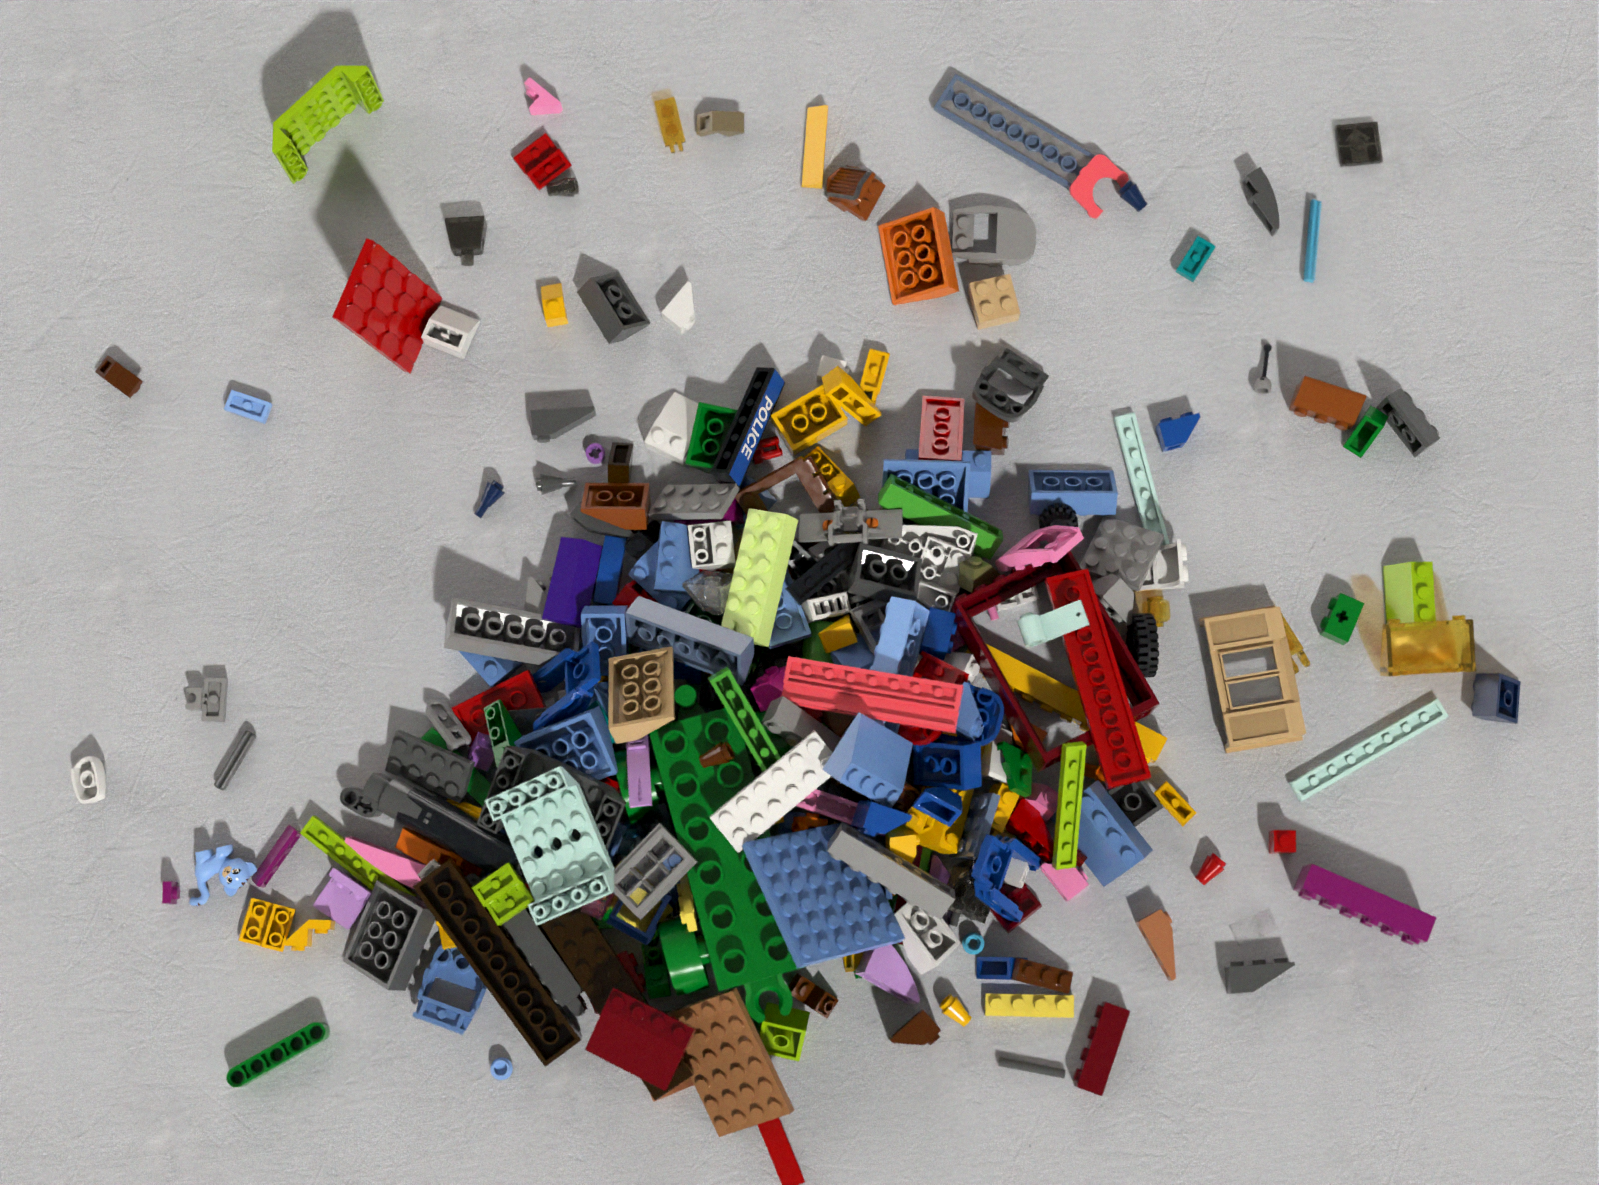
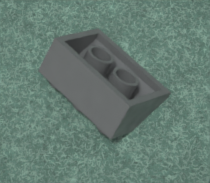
M619 272L591 277L577 291L583 304L609 344L623 341L651 324Z
M1401 388L1388 395L1376 407V409L1389 416L1387 423L1414 457H1417L1441 439L1438 436V430L1425 419L1424 412L1416 408L1412 403L1411 396Z
M860 543L850 571L847 592L884 602H890L891 596L915 601L918 597L922 558Z

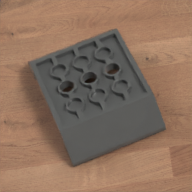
M506 746L486 800L562 766L580 784L604 845L608 850L626 804L616 789L535 749ZM485 802L476 825L495 834L502 829L505 830L501 819L492 820ZM577 829L572 831L574 840L579 841L580 832ZM557 837L553 840L555 848L560 849L562 845L561 840Z

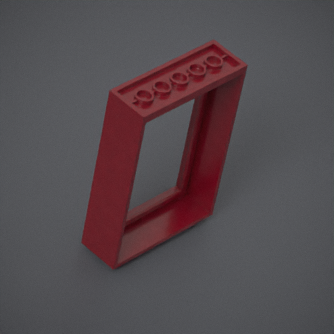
M1071 550L1056 563L1045 562L1037 567H1033L1031 563L1023 570L1017 571L1015 568L1011 571L1012 574L1006 577L1004 574L993 580L992 584L988 586L982 584L974 589V593L968 596L966 593L958 596L950 611L956 613L954 622H958V632L979 664L980 671L991 690L1001 698L1004 705V713L1038 772L1061 761L1062 744L1048 752L1046 751L971 618L1044 582L1048 577L1082 570ZM1097 597L1124 689L1133 706L1131 711L1136 722L1150 715L1160 703ZM1088 730L1065 743L1084 742L1087 745L1086 747L1093 744Z

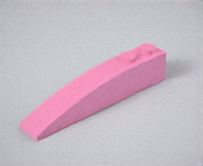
M354 836L345 838L344 842L362 858L398 882L413 888V885L421 880L418 874L426 864L410 856Z

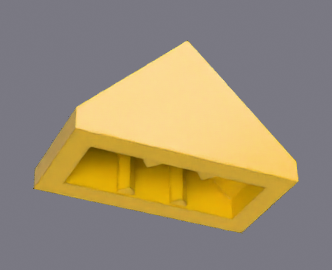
M849 614L818 633L825 653H830L858 642L857 633Z

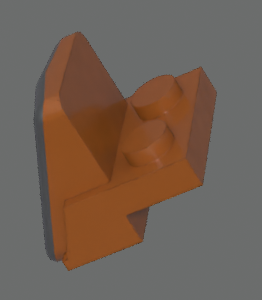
M848 165L842 166L827 178L826 194L829 196L827 201L840 210L848 211L865 222L886 185L874 178L876 173L871 170Z

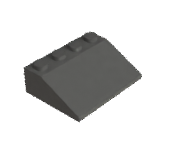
M376 881L343 961L387 990L405 991L436 918L423 900L386 883Z

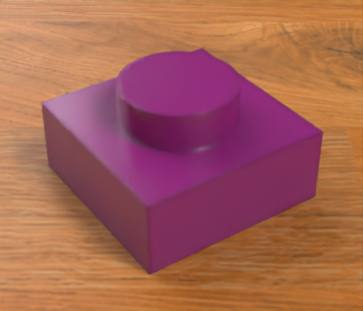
M163 881L162 904H177V899L180 898L178 882Z

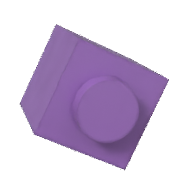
M478 732L468 750L467 759L475 762L474 767L488 771L492 764L494 754L490 735Z

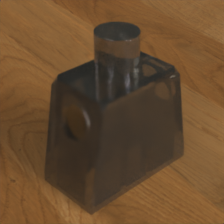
M485 216L445 218L453 255L461 256V265L463 266L474 265V255H482L484 253L487 231Z

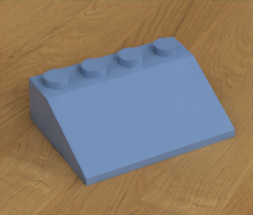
M884 459L882 487L889 476L893 474L967 512L971 462Z
M599 706L526 734L514 742L516 747L535 749L598 780L618 773L608 725Z
M858 712L822 770L844 785L886 807L892 808L904 788L913 743Z
M1097 780L1082 792L1077 853L1103 887H1105L1143 860L1153 849ZM1054 813L1050 819L1056 825V813Z

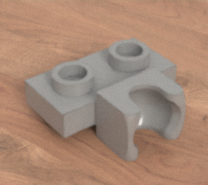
M204 677V688L188 687L186 691L195 695L196 700L193 703H187L185 708L190 711H202V721L225 722L228 679Z

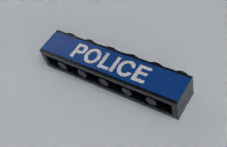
M757 367L711 470V474L720 484L736 483L739 488L741 487L785 385L784 380L774 368Z

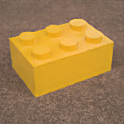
M823 385L771 415L772 424L792 456L797 455L846 426L848 421L842 408L825 394Z

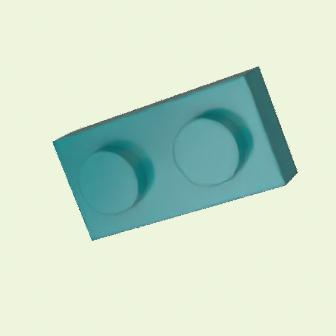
M1197 236L1176 269V273L1194 282L1216 246Z

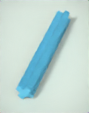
M1315 199L1311 200L1312 202L1309 205V227L1307 229L1305 274L1303 277L1305 282L1314 283L1313 281L1316 277L1317 243L1319 242L1318 233L1320 232L1319 220H1321L1320 208H1322V202Z

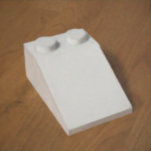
M674 392L644 441L645 447L684 466L698 403Z
M906 902L894 913L905 936L902 942L907 957L920 975L937 967L961 944L943 918L930 917L917 905L912 906Z

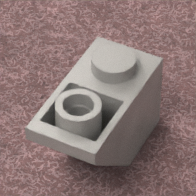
M532 576L528 578L524 609L527 612L543 614L547 599L544 590L547 588L540 579L535 581Z

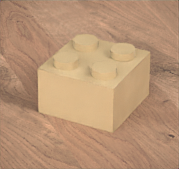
M1010 274L969 283L967 291L977 330L1019 320L1020 309Z

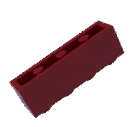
M1102 1002V1005H1097L1094 1017L1097 1018L1095 1025L1090 1026L1087 1038L1090 1039L1087 1048L1083 1047L1080 1055V1060H1083L1080 1069L1076 1068L1072 1081H1075V1087L1099 1096L1103 1095L1130 1010L1108 1002Z

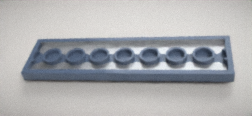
M957 74L954 75L933 109L1068 190L1072 182L1079 175L1080 170L1095 156Z

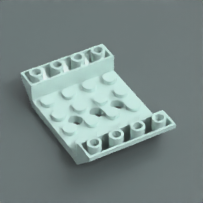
M562 766L485 800L492 820H502L535 902L528 904L536 926L614 893V866L580 784ZM573 829H577L580 832L579 841L573 839ZM555 837L561 840L562 845L560 849L555 848L553 845ZM536 846H540L543 850L541 858L535 854Z

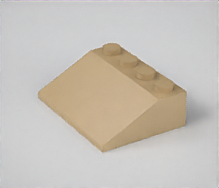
M672 646L609 658L608 729L616 744L638 740L675 719L674 657Z

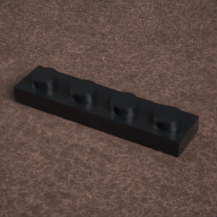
M860 542L840 543L785 589L796 603L801 605L854 561Z

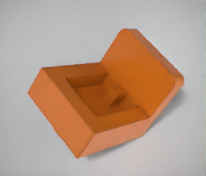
M806 813L805 817H794L791 829L792 832L826 826L828 819H820V814Z

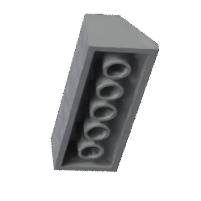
M453 598L446 626L444 648L544 666L565 648L579 652L580 628L542 620L543 614Z

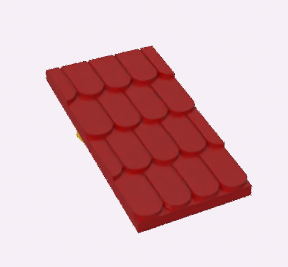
M366 238L332 318L401 370L411 373L413 364L416 362L422 348L421 345L424 343L421 338L429 318L438 309L437 307L440 305L442 297L417 275L410 272L397 258L390 255L380 244Z

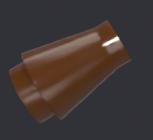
M719 742L706 753L700 755L699 760L703 768L729 763L734 758V752L728 742Z

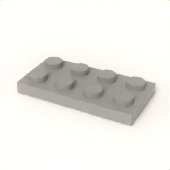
M736 483L666 485L648 512L651 520L722 519L740 489Z

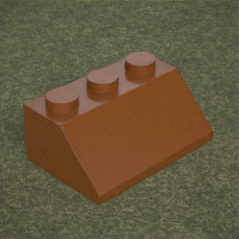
M1304 376L1295 388L1289 410L1300 417H1312L1318 423H1330L1337 429L1350 430L1358 418L1367 395Z

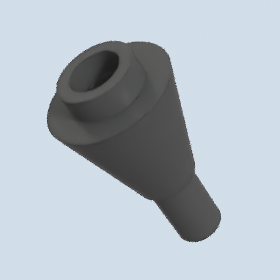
M540 474V478H536L537 491H541L542 495L562 487L576 486L575 478L562 479L561 477Z

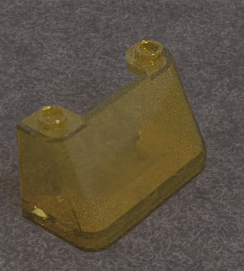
M1465 615L1452 616V620L1400 623V619H1387V624H1383L1380 676L1390 677L1463 671L1476 672L1473 619H1466Z

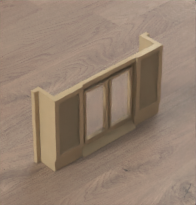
M1269 606L1199 618L1200 627L1205 628L1228 742L1224 745L1225 752L1232 753L1302 741V736L1306 734L1280 606Z

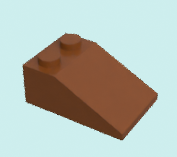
M585 483L580 511L625 530H647L648 512L651 506L649 483Z

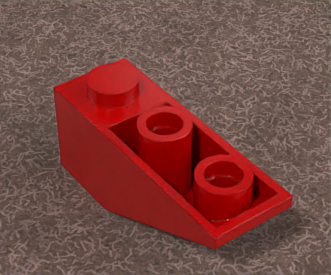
M1024 798L1017 800L1005 826L1006 830L1018 837L1023 845L1033 850L1042 861L1047 864L1052 863L1054 841L1040 812Z

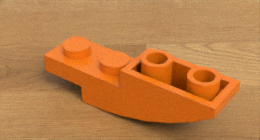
M403 827L395 847L401 852L426 865L433 858L441 865L452 857L465 876L471 873L480 876L481 868L414 830Z

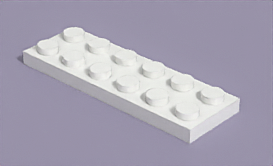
M813 731L709 818L739 853L743 850V844L755 840L831 777V775L822 770L832 755L831 750L819 735Z

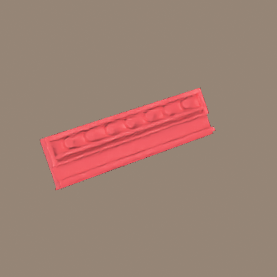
M788 656L783 680L784 685L780 697L784 696L798 707L856 716L860 712L873 720L956 733L964 686Z

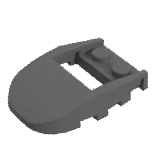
M1006 348L1002 357H995L988 366L983 368L975 384L972 397L979 405L1007 422L1014 423L1036 403L1044 388L1043 384L1049 375ZM998 368L1034 390L1024 404L1014 401L1005 392L989 384L988 381Z

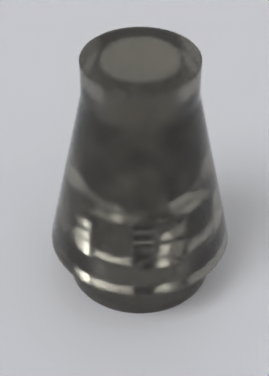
M569 176L547 184L548 195L574 197L575 194H579L576 177L571 178Z

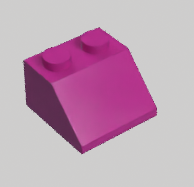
M786 666L767 668L765 674L757 678V682L751 687L760 712L767 711L771 701L780 698V695H782Z

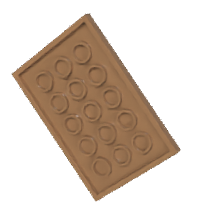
M737 988L667 1013L697 1029L683 1057L694 1072L691 1079L719 1137L791 1114L794 1111V1107Z

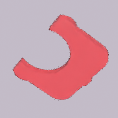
M1103 154L1094 156L1080 170L1079 175L1069 187L1070 195L1094 219H1097L1104 211L1095 204L1093 199V188L1096 182L1101 178H1111L1122 188L1129 180L1128 175L1124 171H1120Z

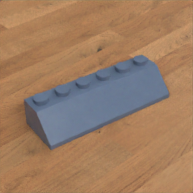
M638 596L626 610L625 618L629 644L648 651L672 646L675 661L712 675L728 666L737 683L741 686L745 683L754 656V638Z

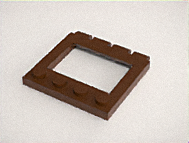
M802 456L740 489L735 497L746 516L749 508L768 511L758 494L797 474L819 513L834 512V500H837L832 490L823 492L829 488V485L822 473L818 472L813 475L819 468L812 456L805 459ZM820 542L801 543L809 549Z

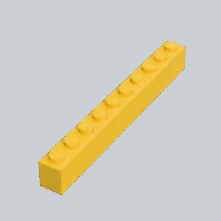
M986 644L1013 692L1021 694V698L1029 703L1034 701L1040 704V708L1048 713L1054 711L1060 715L1059 718L1067 723L1075 722L1080 725L1079 729L1086 732L1089 730L1078 691ZM1135 722L1147 764L1149 762L1154 763L1168 738Z

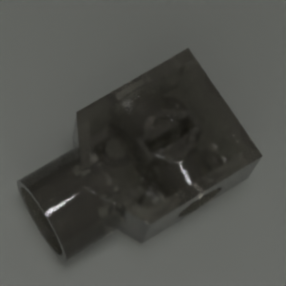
M965 860L953 865L947 885L955 890V900L947 911L985 924L990 907L975 896V878L971 876L973 866L977 860Z

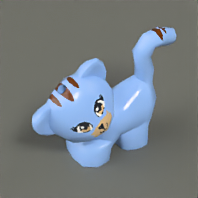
M232 844L217 847L216 854H214L213 849L196 852L195 876L201 896L191 897L189 900L190 905L200 906L206 904L210 896L206 887V881L219 873V880L224 886L225 893L230 897L235 895L237 890L248 882L250 876L257 872L256 865L251 862H245L240 858L230 859L228 856L232 855L234 851Z

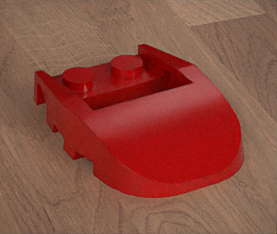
M924 651L920 653L923 657L915 667L913 677L921 678L923 675L930 680L963 685L964 681L967 682L968 673ZM900 724L898 735L912 742L913 745L930 744L943 733V731Z

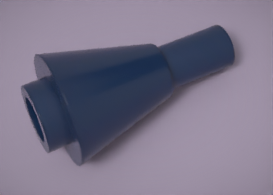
M495 480L492 483L487 481L481 504L474 514L482 518L488 507H491L505 494L503 491L504 486Z

